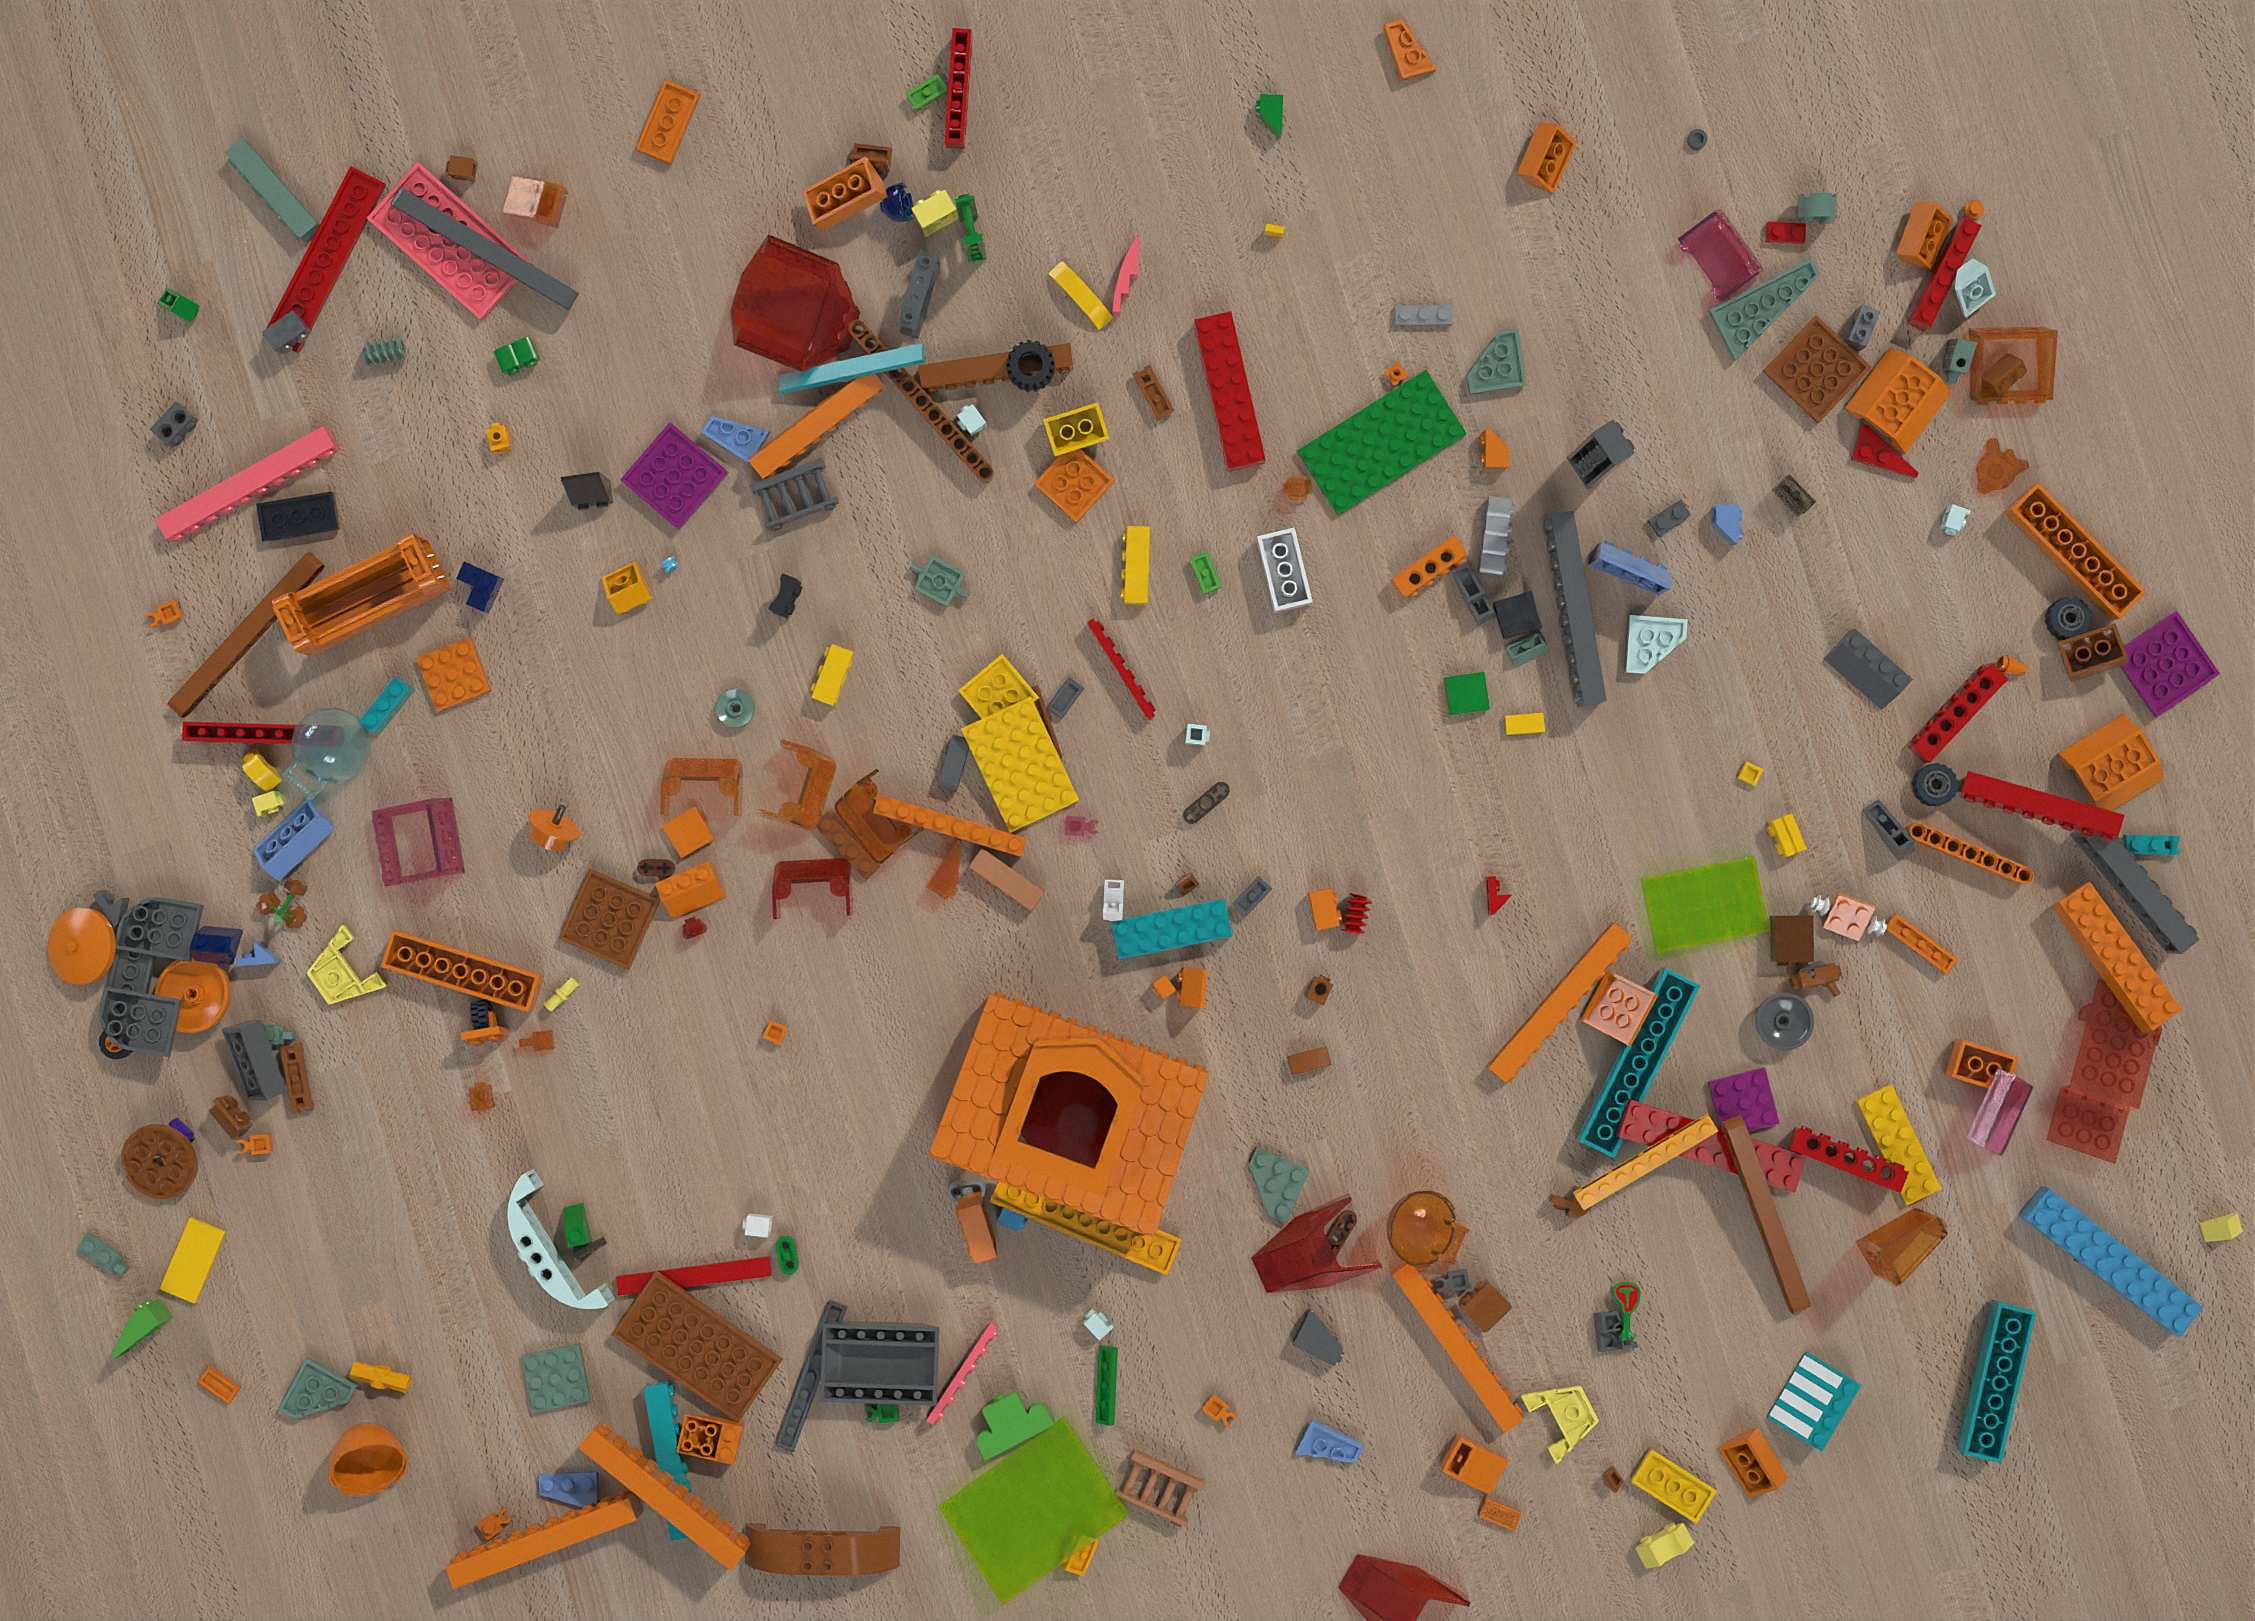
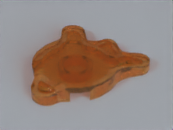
M1996 438L1987 440L1986 454L1980 459L1976 468L1979 478L1977 489L1981 494H1987L1990 491L2008 487L2013 482L2017 473L2029 467L2028 461L2017 459L2012 449H2007L2002 453Z

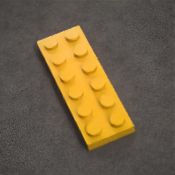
M1889 1084L1855 1100L1881 1156L1886 1158V1163L1891 1165L1894 1162L1904 1165V1170L1909 1172L1902 1192L1899 1193L1904 1204L1909 1205L1941 1190L1893 1085Z

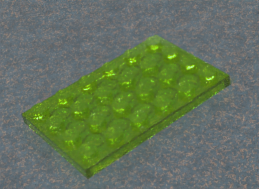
M1755 856L1640 878L1656 954L1770 931Z

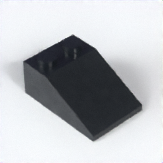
M593 472L561 477V482L571 505L578 508V510H588L589 506L595 505L597 508L608 507L609 503H613L611 482L602 473Z

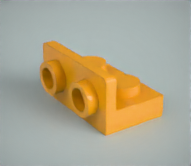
M1072 1528L1067 1536L1063 1551L1059 1554L1057 1563L1066 1571L1084 1576L1100 1540Z

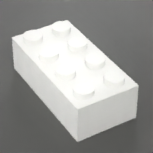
M1295 527L1257 536L1256 541L1274 613L1311 605L1313 601Z

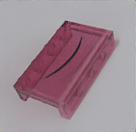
M1997 1069L1966 1140L2003 1157L2034 1086L2013 1074Z

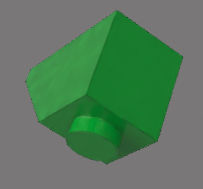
M1260 94V99L1256 100L1255 112H1259V119L1277 138H1281L1283 95Z
M167 287L157 302L160 306L189 322L197 316L198 308L200 307L198 304Z
M584 1203L564 1207V1230L568 1247L592 1241Z

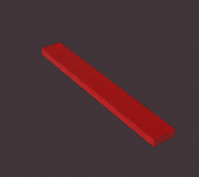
M770 1256L657 1270L681 1288L772 1276ZM656 1271L616 1276L618 1296L641 1293Z

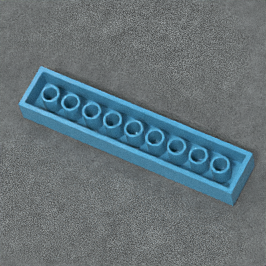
M2041 1186L2020 1213L2019 1217L2073 1259L2075 1258L2078 1263L2172 1335L2181 1338L2203 1309L2202 1305L2050 1188Z

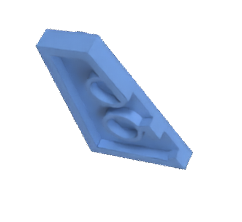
M714 416L710 417L701 433L749 463L747 458L762 447L771 433L764 429L742 425Z
M1311 1419L1295 1451V1455L1304 1454L1316 1458L1325 1457L1336 1461L1356 1463L1364 1448V1444Z
M598 1472L539 1474V1495L579 1507L589 1503H593L595 1506L599 1503Z

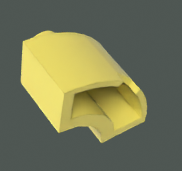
M1670 1523L1664 1527V1530L1652 1536L1642 1538L1640 1540L1641 1544L1635 1550L1646 1569L1660 1567L1671 1558L1684 1554L1694 1544V1541L1684 1523L1676 1525L1675 1523Z

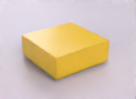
M1266 224L1264 235L1283 238L1285 227Z
M1745 761L1737 779L1755 787L1764 769Z

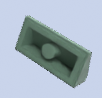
M1539 631L1505 647L1514 668L1549 652L1548 645Z

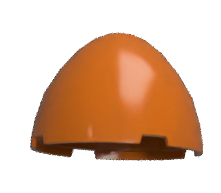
M371 1422L358 1423L351 1426L340 1436L331 1451L328 1463L329 1482L333 1488L337 1487L346 1495L365 1496L388 1489V1485L395 1480L400 1481L408 1468V1457L398 1437L387 1428Z

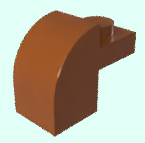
M1574 1185L1570 1200L1551 1194L1549 1200L1554 1204V1208L1563 1211L1567 1208L1565 1215L1571 1218L1581 1217L1591 1209L1589 1207L1583 1210L1573 1194L1574 1191L1581 1188Z

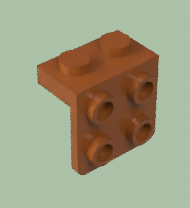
M854 143L853 154H849V161L852 164L863 157H867L878 174H885V172H890L893 149L891 147Z
M1485 1279L1474 1287L1475 1290L1470 1295L1464 1296L1458 1306L1483 1332H1488L1511 1310L1512 1306Z

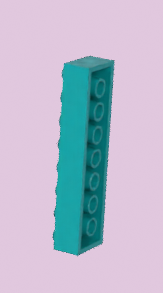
M1991 1299L1957 1445V1450L1962 1454L2002 1464L2036 1311Z

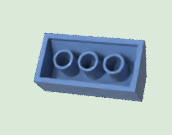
M308 797L260 842L253 851L262 869L280 881L311 850H314L325 837L329 836L335 827L330 818Z

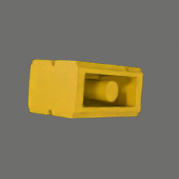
M1792 813L1767 822L1769 825L1767 827L1768 834L1771 838L1774 837L1776 842L1774 845L1775 851L1782 858L1807 849Z

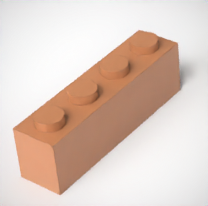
M983 848L969 866L972 869L970 873L979 879L981 876L987 879L986 884L993 889L1000 888L1004 891L1002 893L1004 897L1010 901L1013 898L1019 902L1017 906L1026 912L1028 909L1033 911L1045 894V891Z

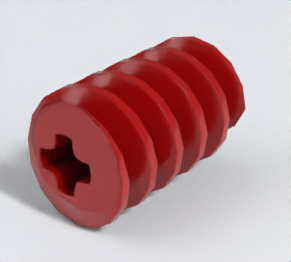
M1349 893L1354 899L1347 900L1352 906L1345 908L1350 914H1344L1348 921L1342 922L1346 929L1340 930L1358 935L1364 934L1365 931L1360 927L1367 925L1362 919H1368L1364 912L1370 911L1366 904H1372V901L1368 897Z

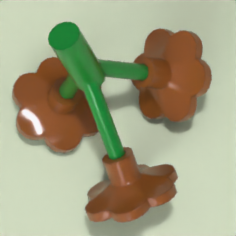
M286 879L283 886L288 889V897L280 909H278V906L281 904V900L277 898L274 892L262 894L259 897L260 901L256 904L257 909L263 915L277 913L274 918L277 923L284 919L288 928H301L303 922L307 919L304 908L301 906H290L286 912L291 899L296 894L304 896L307 891V887L302 885V882L299 880Z

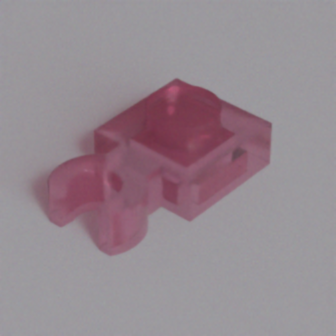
M1066 816L1065 835L1084 836L1085 831L1097 834L1098 831L1091 830V824H1097L1098 820H1091L1086 823L1085 817Z

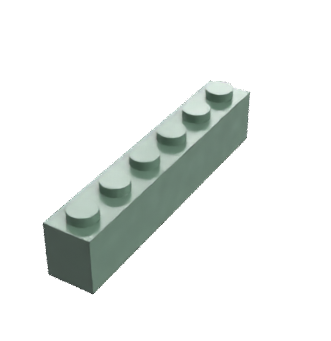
M241 138L225 152L229 157L227 161L234 169L237 167L242 173L239 175L247 183L251 182L253 184L252 190L259 197L263 196L267 200L265 205L272 212L275 210L279 214L278 220L284 226L288 225L292 229L289 232L296 240L301 239L306 243L315 235L320 224L245 139Z

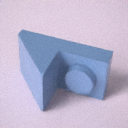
M260 941L254 942L255 957L254 953L242 954V958L236 959V966L281 963L280 958Z

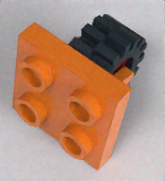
M489 1000L471 1002L469 1016L471 1031L460 1033L461 1041L478 1046L485 1044V1041L500 1042L504 1041V1037H509V1030L507 1028L497 1026L495 1012L492 1011V1005Z

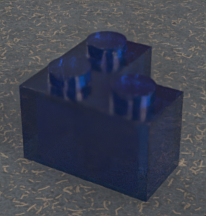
M464 561L456 579L474 586L466 604L489 614L504 579Z

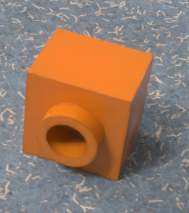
M1165 974L1153 982L1155 987L1152 990L1158 998L1162 996L1165 999L1176 991Z

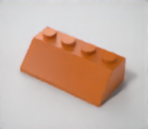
M863 157L802 190L812 224L824 231L887 198L883 181L867 157Z

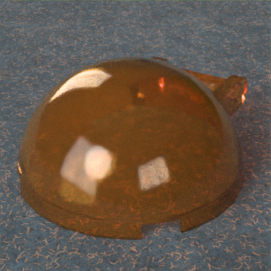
M1424 1190L1411 1192L1399 1199L1389 1212L1386 1222L1387 1239L1392 1251L1402 1261L1417 1268L1430 1267L1438 1259L1455 1265L1456 1255L1465 1234H1468L1470 1230L1455 1223L1456 1217L1453 1211L1455 1208L1448 1198L1440 1193ZM1457 1229L1459 1231L1447 1257L1443 1254L1452 1242L1454 1230Z

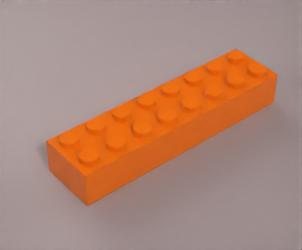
M2039 483L2029 486L2003 512L2111 621L2120 619L2147 592Z
M2090 881L2078 886L2051 905L2052 909L2142 1033L2155 1030L2182 1010Z
M392 930L381 964L382 968L525 1012H532L534 1010L545 975L402 930Z

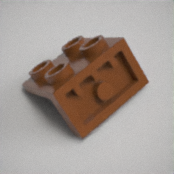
M227 1095L214 1099L215 1105L208 1110L232 1140H235L253 1125L250 1122V1116L245 1111L240 1110L238 1102L232 1096Z

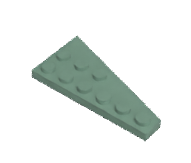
M1812 258L1708 310L1734 361L1820 275Z

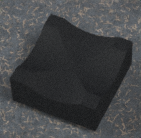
M782 573L779 594L770 603L769 610L773 611L774 614L788 618L794 612L796 605L793 603L795 598L800 596L802 586H800L801 582L798 579Z
M1532 591L1493 602L1503 640L1542 628Z

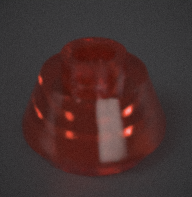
M695 916L684 920L685 924L682 925V937L686 940L707 931L705 923L700 918L696 919Z

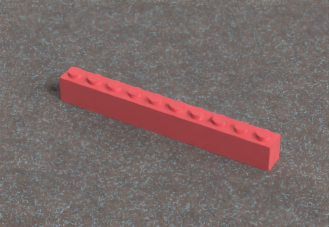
M322 426L161 515L155 521L165 539L178 542L185 538V534L200 530L201 526L205 523L215 522L218 520V516L223 513H231L235 510L236 506L252 501V497L267 493L270 487L283 484L288 477H295L301 474L302 470L306 467L316 466L319 460L324 457L330 458L336 454L335 451L340 448L330 430Z

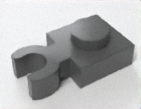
M1467 1269L1447 1272L1448 1278L1442 1276L1434 1278L1435 1281L1443 1282L1442 1287L1436 1288L1438 1292L1445 1291L1447 1287H1450L1451 1292L1470 1289Z

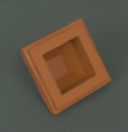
M1189 873L1181 876L1176 885L1182 894L1185 895L1197 887L1199 883L1193 874Z
M1613 1466L1609 1468L1603 1477L1604 1484L1614 1493L1619 1490L1624 1482Z

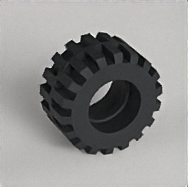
M1027 340V343L1022 341L1018 346L1015 345L1012 352H1009L1006 368L1009 379H1011L1014 386L1016 385L1018 389H1024L1026 392H1030V390L1037 392L1040 388L1044 389L1046 384H1050L1051 378L1054 377L1055 363L1052 353L1047 349V346L1041 345L1038 341L1034 343L1031 340ZM1033 356L1041 361L1042 369L1037 375L1026 376L1020 372L1019 364L1026 357Z

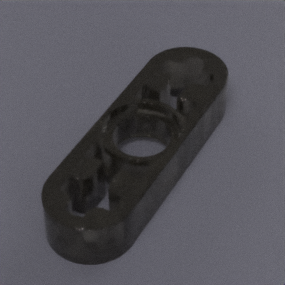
M1218 782L1184 810V820L1189 824L1198 822L1229 795V786L1225 782ZM1217 786H1225L1224 792L1226 794H1219L1216 797L1219 801L1215 802L1214 798L1208 793L1212 791L1214 794L1218 790ZM1204 797L1211 799L1212 805L1210 808H1203L1201 806V800ZM1197 803L1198 807L1202 811H1204V813L1201 815L1199 811L1195 815V820H1193L1192 818L1188 820L1187 811L1190 810L1191 812H1193L1194 810H1196L1197 808L1194 807V805Z

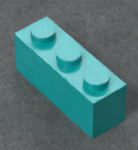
M394 677L358 722L372 733L380 735L414 693L415 689L403 679Z

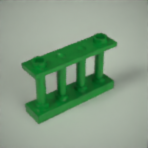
M960 195L958 199H955V204L960 222L965 221L968 234L962 238L968 263L987 259L982 233L978 234L975 232L973 219L978 218L974 195Z

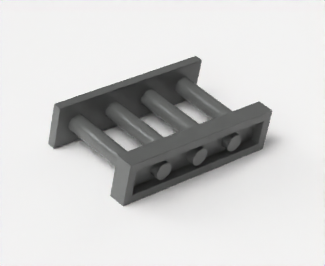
M919 250L897 321V325L901 326V334L919 339L941 267L940 264L936 263L937 255Z
M822 458L750 485L752 493L761 496L770 520L769 523L764 524L767 530L777 531L783 528L782 525L823 509L829 511L836 508L839 501L836 497L831 499L822 476V469L826 468ZM809 474L814 475L824 502L814 506L803 480L805 479L804 476ZM794 481L797 483L806 509L795 512L786 489L787 482ZM774 487L779 490L788 516L777 519L768 496L769 489Z

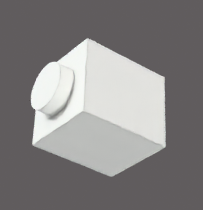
M749 1213L747 1218L743 1219L742 1229L745 1230V1235L769 1237L773 1216Z

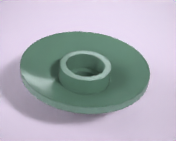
M739 689L728 690L717 701V716L722 723L729 727L744 726L754 715V702L745 691ZM735 705L740 707L738 712L733 711Z

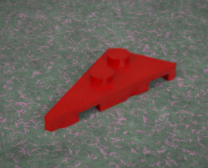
M1861 424L1851 460L1912 478L1918 477L1919 472L1866 424Z

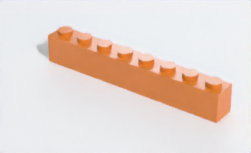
M876 374L849 380L747 458V460L762 479L772 477L779 466L785 467L791 462V457L795 454L799 456L806 451L808 444L818 442L822 438L821 434L825 431L829 433L835 429L838 421L841 419L845 421L852 415L851 411L865 406L868 398L878 396L882 392L881 388L884 387L883 383Z
M878 794L873 813L1017 856H1022L1027 839Z

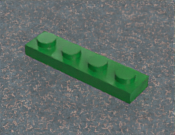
M1099 1345L1095 1423L1112 1426L1115 1424L1118 1347Z

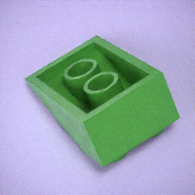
M160 1299L155 1301L149 1300L134 1309L136 1313L130 1316L111 1355L112 1359L128 1353L173 1318Z

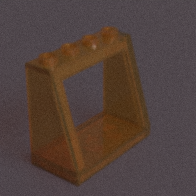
M2045 326L1969 328V341L1977 342L1969 368L1970 399L1976 401L1979 405H1988L1989 401H1996V404H2008V401H2015L2016 404H2026L2027 400H2034V403H2046V400H2053L2058 330ZM2037 338L2039 390H2007L2001 396H1997L1989 391H1981L1984 340Z
M1913 1208L1855 1242L1874 1275L1897 1287L1915 1271L1948 1235L1945 1229L1947 1225L1941 1217L1939 1218L1924 1210Z

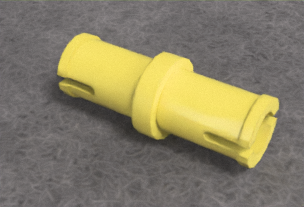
M571 976L566 983L557 988L555 993L543 1003L544 1006L553 1012L561 1002L568 999V996L580 984Z

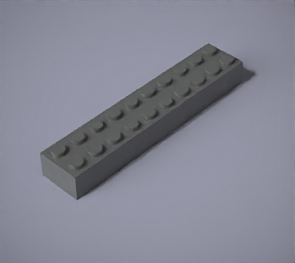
M1574 511L1551 514L1543 523V531L1548 536L1546 548L1547 552L1551 553L1552 558L1549 561L1551 572L1554 571L1555 576L1553 588L1558 593V598H1556L1557 609L1561 610L1562 617H1559L1560 627L1564 628L1565 633L1562 639L1564 647H1567L1568 650L1566 662L1571 667L1569 680L1570 684L1574 685L1575 692H1572L1574 704L1577 703V707L1600 704L1607 701Z

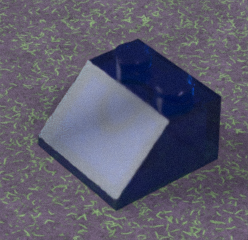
M203 926L194 933L189 951L194 961L233 965L243 930Z

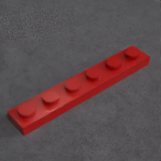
M1094 618L1087 622L1089 628L1147 719H1152L1155 717L1153 713L1156 711L1151 701L1146 702L1143 697L1146 695L1141 685L1136 686L1133 681L1135 676L1130 669L1126 670L1123 663H1125L1122 655L1120 653L1116 654L1113 650L1115 645L1110 637L1106 638L1102 631L1105 630L1099 620L1096 622Z

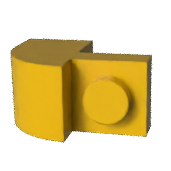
M256 747L241 759L243 763L242 768L245 773L267 793L282 781L277 770L265 761L262 753Z

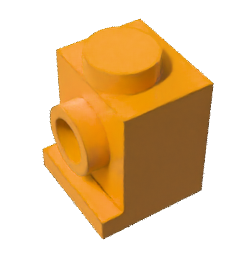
M494 423L489 425L490 429L485 430L491 452L494 454L514 449L508 428L504 424ZM500 433V438L496 440L494 436Z

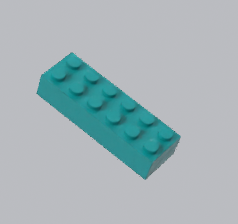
M1225 899L1111 921L1119 959L1232 937Z

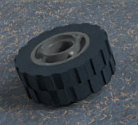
M2065 597L2052 603L2045 614V624L2051 632L2050 634L2056 636L2057 639L2066 640L2086 633L2092 621V613L2088 608L2089 606L2083 600L2077 599V597ZM2066 614L2071 617V623L2067 622Z
M1940 763L1929 764L1916 772L1917 774L1913 777L1912 791L1915 793L1917 800L1919 799L1922 804L1940 806L1955 797V793L1958 791V780L1952 769L1946 767L1947 765H1941ZM1933 780L1938 782L1939 787L1937 790L1931 785Z

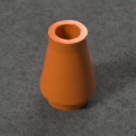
M2008 655L2000 656L1996 663V667L2003 674L2023 676L2027 671L2026 664H2022Z

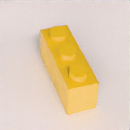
M834 644L831 645V648L827 647L824 654L826 661L824 665L819 667L817 672L819 679L817 683L812 685L810 691L812 694L811 698L834 707L836 706L855 656L853 651Z

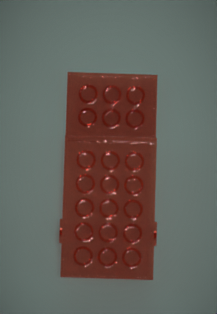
M2098 978L2092 1003L2084 1005L2078 1014V1020L2086 1021L2070 1085L2060 1087L2046 1140L2116 1164L2129 1111L2139 1110L2155 1047L2159 1044L2162 1027L2160 1025L2151 1032L2142 1033L2103 979Z

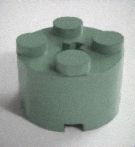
M1810 193V197H1804V194L1798 195L1797 219L1800 220V223L1811 224V222L1819 220V224H1829L1837 218V194Z

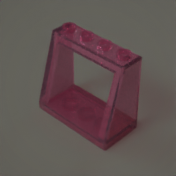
M432 798L372 811V823L375 828V840L378 845L382 880L385 887L465 873L452 798ZM427 810L437 870L402 877L392 816Z

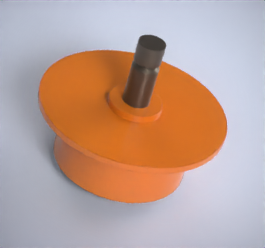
M559 805L556 812L536 809L531 811L528 816L530 823L533 825L529 832L530 838L536 844L548 850H564L568 841H574L579 838L580 830L574 822L563 816L566 810L564 805Z

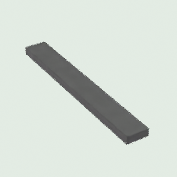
M829 1300L775 1446L794 1452L821 1380L823 1323L843 1321L847 1305Z

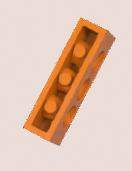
M1453 535L1393 577L1390 582L1402 599L1406 597L1411 599L1419 593L1417 589L1422 586L1427 588L1434 583V577L1437 575L1442 577L1450 571L1448 569L1453 564L1458 566L1466 560L1464 556L1468 553L1457 537ZM1447 553L1450 556V562H1443L1441 554ZM1432 564L1435 568L1434 573H1427L1425 565ZM1416 575L1419 578V583L1416 585L1412 584L1409 577Z

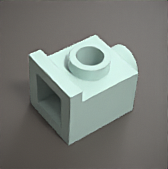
M1954 504L1948 506L1940 529L1945 530L1944 533L1956 536V533L1965 526L1966 519L1964 517L1969 515L1971 511Z
M1091 1309L1084 1316L1086 1318L1084 1325L1099 1341L1114 1326L1112 1322L1107 1323L1108 1319L1102 1312L1097 1313L1096 1310Z

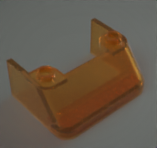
M781 739L782 747L797 752L799 764L809 767L798 804L785 802L781 805L778 814L759 809L758 813L766 819L807 831L815 830L819 826L837 769L836 762L833 758L810 747Z
M672 758L667 761L661 782L660 815L669 816L670 796L676 795L680 791L681 780L719 781L720 792L724 796L734 797V816L742 817L743 766L740 761L736 759Z
M875 769L857 781L835 803L834 807L836 813L876 863L882 864L910 843L924 828L920 827L912 833L909 827L905 825L896 827L889 817L873 813L876 803L874 797L878 791L876 784L871 779L879 772L878 769Z

